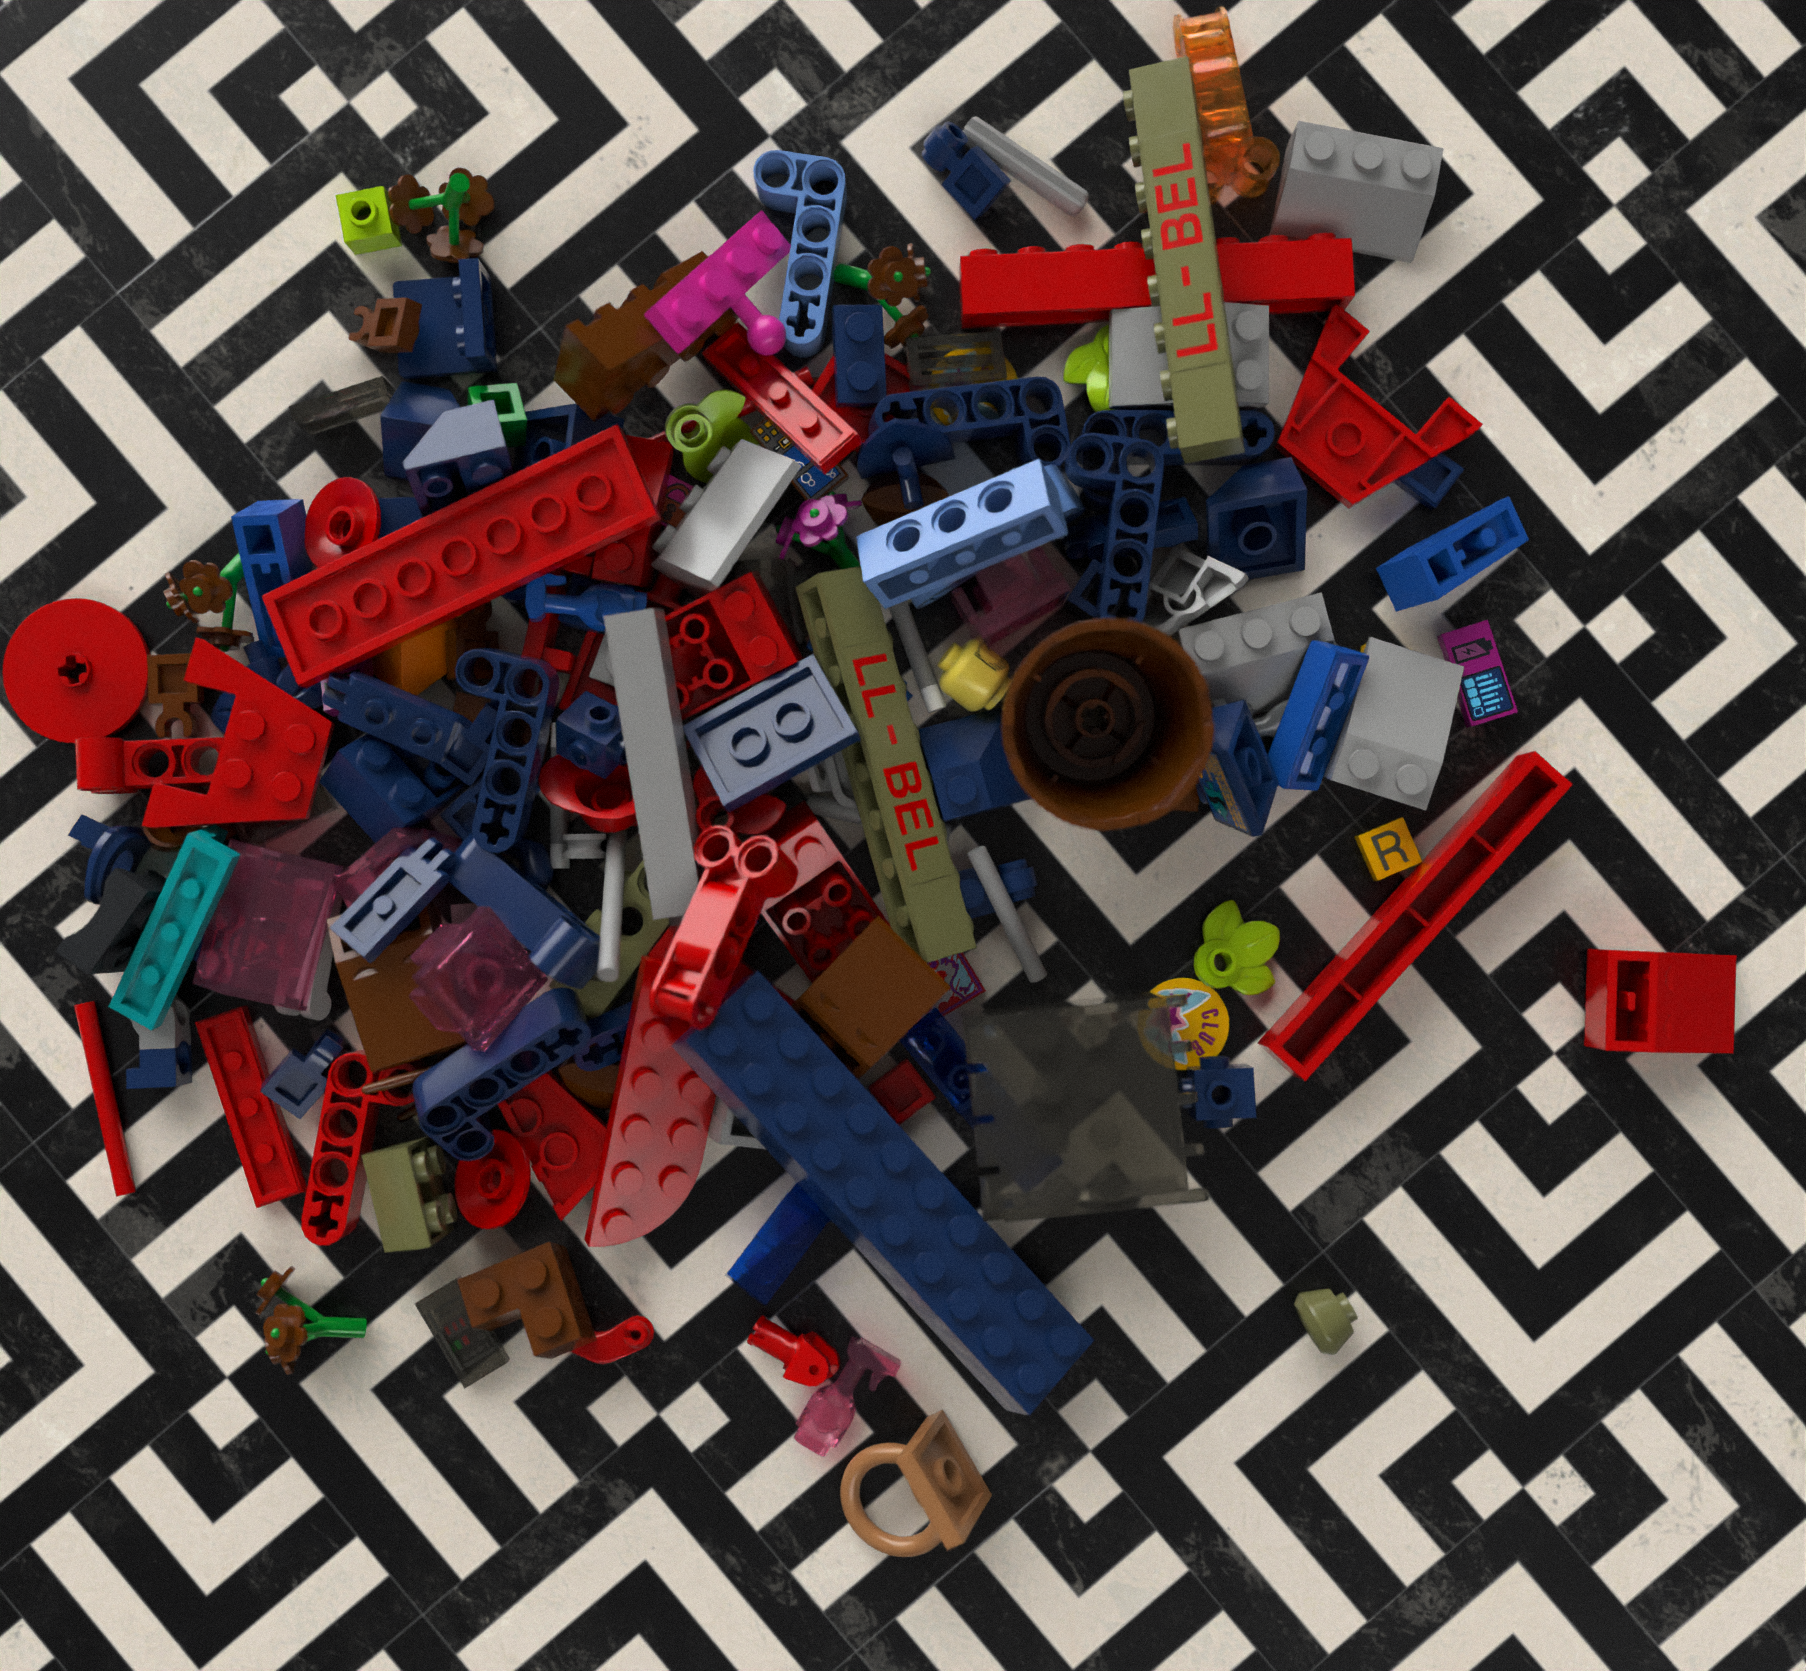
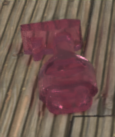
M850 1338L847 1352L850 1359L834 1384L823 1386L814 1392L796 1421L799 1429L794 1439L820 1456L825 1457L831 1447H838L852 1423L856 1410L853 1391L865 1370L868 1368L873 1371L869 1382V1389L874 1392L882 1379L888 1375L895 1377L901 1366L900 1359L864 1338Z

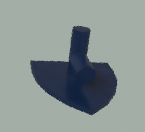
M894 418L874 431L862 444L857 453V468L861 479L897 471L904 508L912 510L920 508L924 504L917 467L955 459V454L948 436L937 428L916 421Z

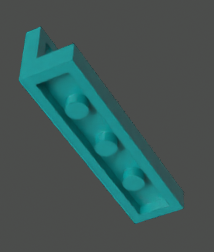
M217 825L187 834L108 1006L150 1030H154L162 1025L241 856L238 852L223 845L228 831Z

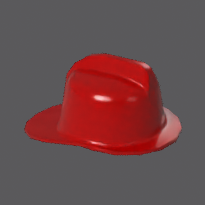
M559 754L550 758L541 768L538 782L541 793L546 799L564 810L580 814L592 829L602 833H616L626 830L631 826H638L628 763L623 766L618 765L606 779L589 770L578 768L570 760Z

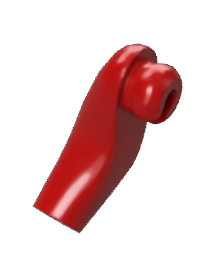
M632 1316L611 1329L605 1331L594 1330L596 1341L570 1352L596 1364L611 1363L647 1347L653 1339L654 1327L646 1317Z

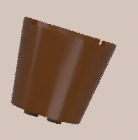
M1102 618L1087 620L1065 627L1046 638L1029 653L1019 666L1009 685L1002 713V737L1011 770L1019 784L1036 804L1054 817L1071 825L1085 829L1109 831L1151 822L1166 814L1188 795L1199 780L1208 762L1215 726L1208 685L1199 667L1182 646L1171 637L1146 624L1125 619ZM1099 705L1102 710L1098 715L1103 718L1099 727L1089 725L1084 730L1082 723L1085 720L1080 717L1082 711L1085 708L1093 710Z

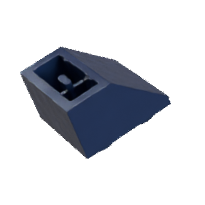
M494 400L444 411L403 461L405 472L423 518L515 474Z
M368 733L338 750L320 780V783L385 854L419 833L469 787V785L440 764Z

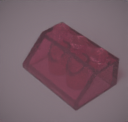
M230 839L228 848L238 852L241 856L206 929L192 984L228 996L306 1011L328 927L327 919L331 915L343 866L275 847Z

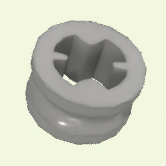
M562 834V841H565L568 846L567 850L562 853V859L606 858V852L601 849V843L606 840V834Z

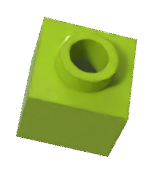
M384 186L336 195L344 242L355 255L402 246L399 226L390 217L391 201ZM370 214L367 219L358 220V216Z

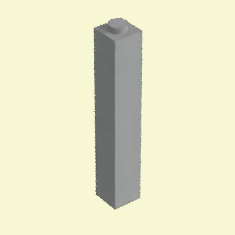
M652 608L607 615L603 617L653 920L668 918L669 925H680L705 869L694 857V844L700 834L696 821V805L664 609Z

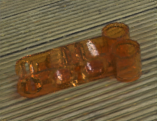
M1218 6L1214 13L1183 18L1181 14H1177L1173 18V38L1177 58L1185 56L1189 58L1195 84L1206 170L1212 172L1217 178V182L1208 183L1211 205L1215 204L1222 197L1226 186H1231L1238 195L1245 198L1260 196L1268 189L1280 163V153L1277 146L1271 140L1264 137H1253L1227 11L1224 6ZM1248 161L1259 163L1263 167L1264 173L1253 174L1245 168L1243 163Z

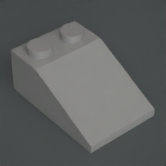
M1225 302L1239 410L1257 411L1269 404V306ZM1160 306L1112 309L1109 312V409L1174 410L1173 400H1164L1160 379V371L1169 369L1167 353H1158L1154 334V323L1162 322Z
M1369 637L1363 652L1370 656L1323 777L1426 810L1443 763L1464 666Z

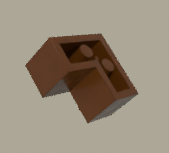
M549 1241L457 1280L471 1327L492 1331L522 1318L534 1357L553 1359L597 1340L565 1246Z

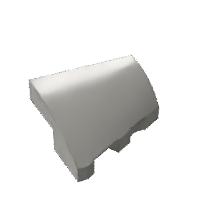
M1174 546L1153 580L1149 582L1146 611L1142 624H1146L1170 636L1243 587L1249 578L1246 573L1210 556L1204 560ZM1122 609L1116 619L1127 620L1131 618V615L1124 614Z

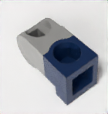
M175 996L160 1027L150 1030L132 1020L133 1028L139 1034L140 1066L126 1069V1089L177 1087L192 1083L189 1011L184 1001Z

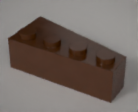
M703 251L661 273L652 290H649L644 284L630 290L627 298L618 309L610 302L597 308L593 314L595 320L591 324L585 326L577 319L565 326L553 380L594 422L609 411L613 415L621 412L631 402L636 391L644 385L648 388L657 385L666 376L671 365L679 359L686 362L693 358L701 350L707 338L714 333L722 336L738 320V316L729 308L689 346L677 354L644 316L652 306L708 258Z

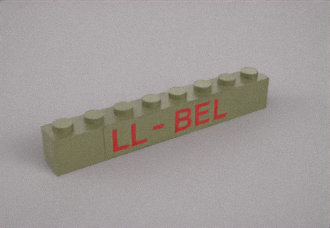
M1185 56L1130 69L1131 90L1123 91V99L1128 122L1136 120L1137 136L1129 137V145L1134 168L1142 166L1144 181L1135 183L1139 212L1140 214L1148 212L1150 228L1141 230L1142 243L1146 260L1154 259L1156 275L1147 277L1152 307L1160 305L1162 322L1154 323V334L1158 353H1167L1169 368L1168 370L1160 371L1164 400H1173L1175 413L1174 418L1166 419L1168 438L1171 449L1179 448L1186 464L1245 453L1195 84L1189 58Z
M861 566L818 573L795 588L815 659L861 740L841 751L891 929L926 963L975 949L977 946L973 936V922L966 911L960 890V876L958 870L953 865L946 840V826L938 812L933 794V780L925 766L919 745V731L912 720L906 699V685L899 674L893 653L892 635L886 628L880 603L863 582Z

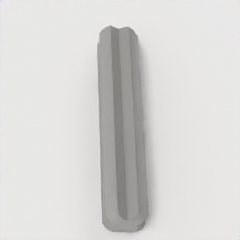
M972 117L963 129L968 138L966 143L968 147L979 146L999 168L1071 217H1076L1081 212L1089 196L1085 189L979 117Z

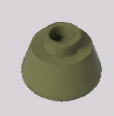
M1329 1288L1305 1291L1298 1294L1294 1307L1313 1343L1322 1354H1337L1354 1333L1351 1323L1358 1319L1349 1300L1343 1292L1335 1296Z

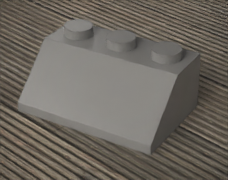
M1298 121L1286 147L1270 235H1284L1288 237V240H1307L1309 236L1314 234L1334 233L1337 238H1352V250L1355 253L1411 263L1435 197L1444 148Z
M743 439L730 450L723 445L706 468L713 475L705 487L702 489L696 484L680 505L679 509L686 513L676 528L668 524L651 548L657 551L658 554L650 565L696 599L712 592L720 586L801 468V465L791 458Z
M1322 592L1181 628L1171 636L1192 657L1202 672L1209 688L1211 705L1212 700L1224 698L1227 704L1245 700L1254 709L1253 715L1268 712L1276 704L1289 700L1312 640L1335 645Z

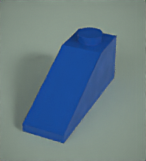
M1506 497L1405 549L1378 566L1376 570L1397 612L1438 600L1529 539L1510 497Z
M303 499L257 501L231 516L258 638L262 640L268 655H276L278 658H284L286 655L262 595L313 571V563L307 554L304 543L306 511Z

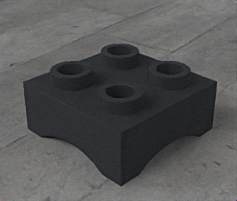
M114 868L104 882L102 901L94 916L82 929L65 937L55 952L88 975L124 972L167 879L154 870H147L144 875H140L122 868Z

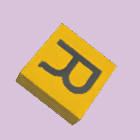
M1403 817L1355 836L1373 881H1379L1422 862Z

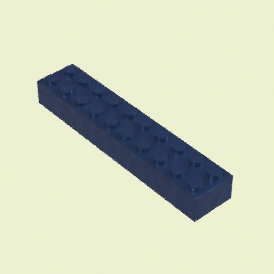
M759 971L743 977L725 994L714 1020L707 1028L699 1030L690 1027L672 1045L675 1051L1006 1411L1030 1415L1094 1341Z

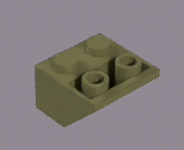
M425 1136L377 1148L362 1155L384 1252L431 1247L454 1230L453 1222L457 1221V1208L452 1194L445 1193L441 1174L446 1172L445 1157L439 1145L434 1146L433 1139Z

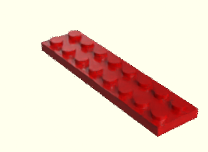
M616 424L262 595V599L297 685L308 688L329 678V674L332 672L339 673L651 525L661 520V516L625 433Z

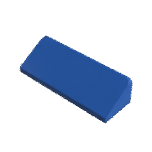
M1312 640L1310 642L1268 753L1269 760L1279 782L1278 785L1283 789L1318 791L1369 661V655L1323 641Z

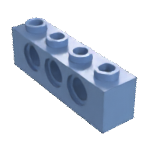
M1037 459L856 536L863 582L881 605L887 609L1068 534L1058 489L1040 459Z

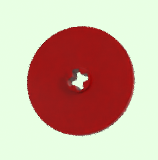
M84 598L55 601L30 614L12 635L3 661L5 692L18 717L29 728L46 738L75 744V740L80 738L110 737L125 728L135 718L147 698V655H150L149 649L136 625L117 609L107 604ZM76 661L87 667V672L79 675V682L77 679L68 676V670L76 668Z

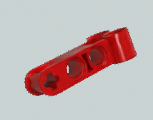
M113 737L76 739L77 790L91 791L92 794L137 793L138 789H152L154 782L176 788L210 786L213 773L204 775L200 770L199 760L202 754L208 750L215 749L219 753L224 737L123 741L122 738ZM164 751L169 759L168 769L161 776L153 777L148 768L149 760L157 752Z
M717 825L704 830L695 841L694 857L705 871L654 982L649 1001L650 1010L654 1016L666 1018L671 1015L688 1020L693 1028L699 1030L707 1028L714 1020L766 899L785 896L792 890L798 878L797 866L772 839L766 836H755L743 843L729 828ZM664 989L669 990V992L672 994V996L663 993V990H664ZM697 1006L706 1008V1011L701 1012Z

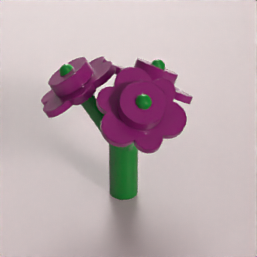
M833 491L829 492L827 496L819 498V500L809 499L804 501L800 505L795 519L786 516L783 523L776 526L778 535L775 543L783 546L779 559L784 560L793 540L832 557L840 569L861 566L860 562L846 545L843 524L848 518L847 510L857 509L862 506V501L848 502L847 494H836Z

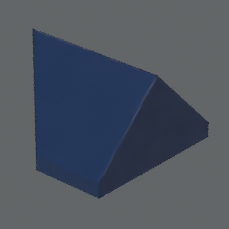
M401 381L380 415L384 475L386 477L409 481L403 461L444 411L460 408V405L449 389Z

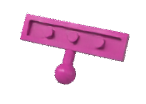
M761 210L652 306L644 316L673 350L679 354L726 310L731 308L748 328L747 339L751 348L761 355H773L779 352L785 344V327L776 317L762 315L745 293L790 252L791 245Z

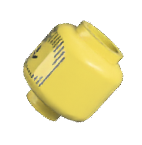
M972 639L962 647L954 642L937 664L943 670L939 680L941 690L971 712H976L983 707L988 711L991 710L1005 695L1012 681L1008 677V662L979 639Z

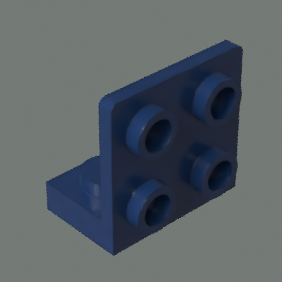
M478 258L459 259L460 276L396 281L393 283L394 298L407 297L422 304L419 318L420 330L414 342L413 351L397 353L398 369L402 378L414 379L498 372L491 277Z

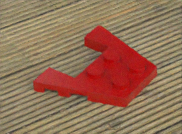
M1336 303L1327 316L1275 448L1287 458L1291 457L1296 466L1350 509L1412 470L1469 438L1483 424L1451 397H1448L1417 434L1413 433L1338 370L1370 331Z
M196 637L184 681L235 695V700L208 794L204 795L154 782L142 826L158 829L178 826L309 819L335 724L212 644Z

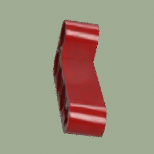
M358 1050L339 1056L331 1064L301 1218V1229L304 1236L311 1243L319 1246L330 1245L349 1235L356 1228L360 1218L367 1180L362 1155L372 1151L380 1104L406 1106L415 1102L413 1093L411 1095L405 1094L398 1087L371 1094L362 1093V1087L369 1083L396 1076L401 1069L411 1072L429 1067L424 1061L417 1059L372 1073L364 1050ZM354 1060L360 1062L367 1071V1078L362 1086L356 1085L349 1077V1067ZM344 1109L351 1111L357 1118L358 1127L354 1134L347 1133L341 1127L340 1116ZM334 1159L342 1160L347 1165L349 1176L346 1182H340L333 1177L331 1164ZM336 1196H344L343 1198L336 1201ZM331 1210L330 1218L338 1221V1225L332 1229L331 1220L323 1218V1213Z

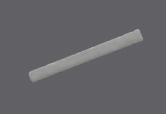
M627 829L616 833H607L598 977L606 982L615 981L619 977Z

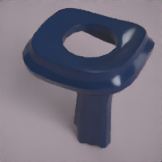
M81 814L68 836L81 841V846L93 849L86 871L85 900L100 905L104 894V882L114 868H122L132 873L136 872L151 845L143 829L124 825L109 827Z

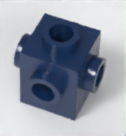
M585 691L556 719V753L570 760L578 768L589 770L603 779H606L618 765H625L627 757L618 706L612 705Z
M1229 1056L1200 1057V1066H1187V1078L1180 1079L1179 1083L1182 1109L1189 1108V1116L1196 1121L1203 1120V1128L1233 1127V1119L1256 1118L1254 1067L1247 1064H1230ZM1220 1085L1219 1095L1212 1098L1213 1089Z

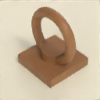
M943 1410L926 1417L907 1445L879 1443L860 1451L847 1465L840 1486L842 1509L854 1532L875 1550L896 1557H914L925 1554L935 1548L941 1541L947 1550L964 1543L992 1496ZM880 1464H898L911 1487L915 1499L931 1521L922 1532L912 1536H896L883 1531L869 1519L861 1503L860 1485L863 1477L871 1468Z

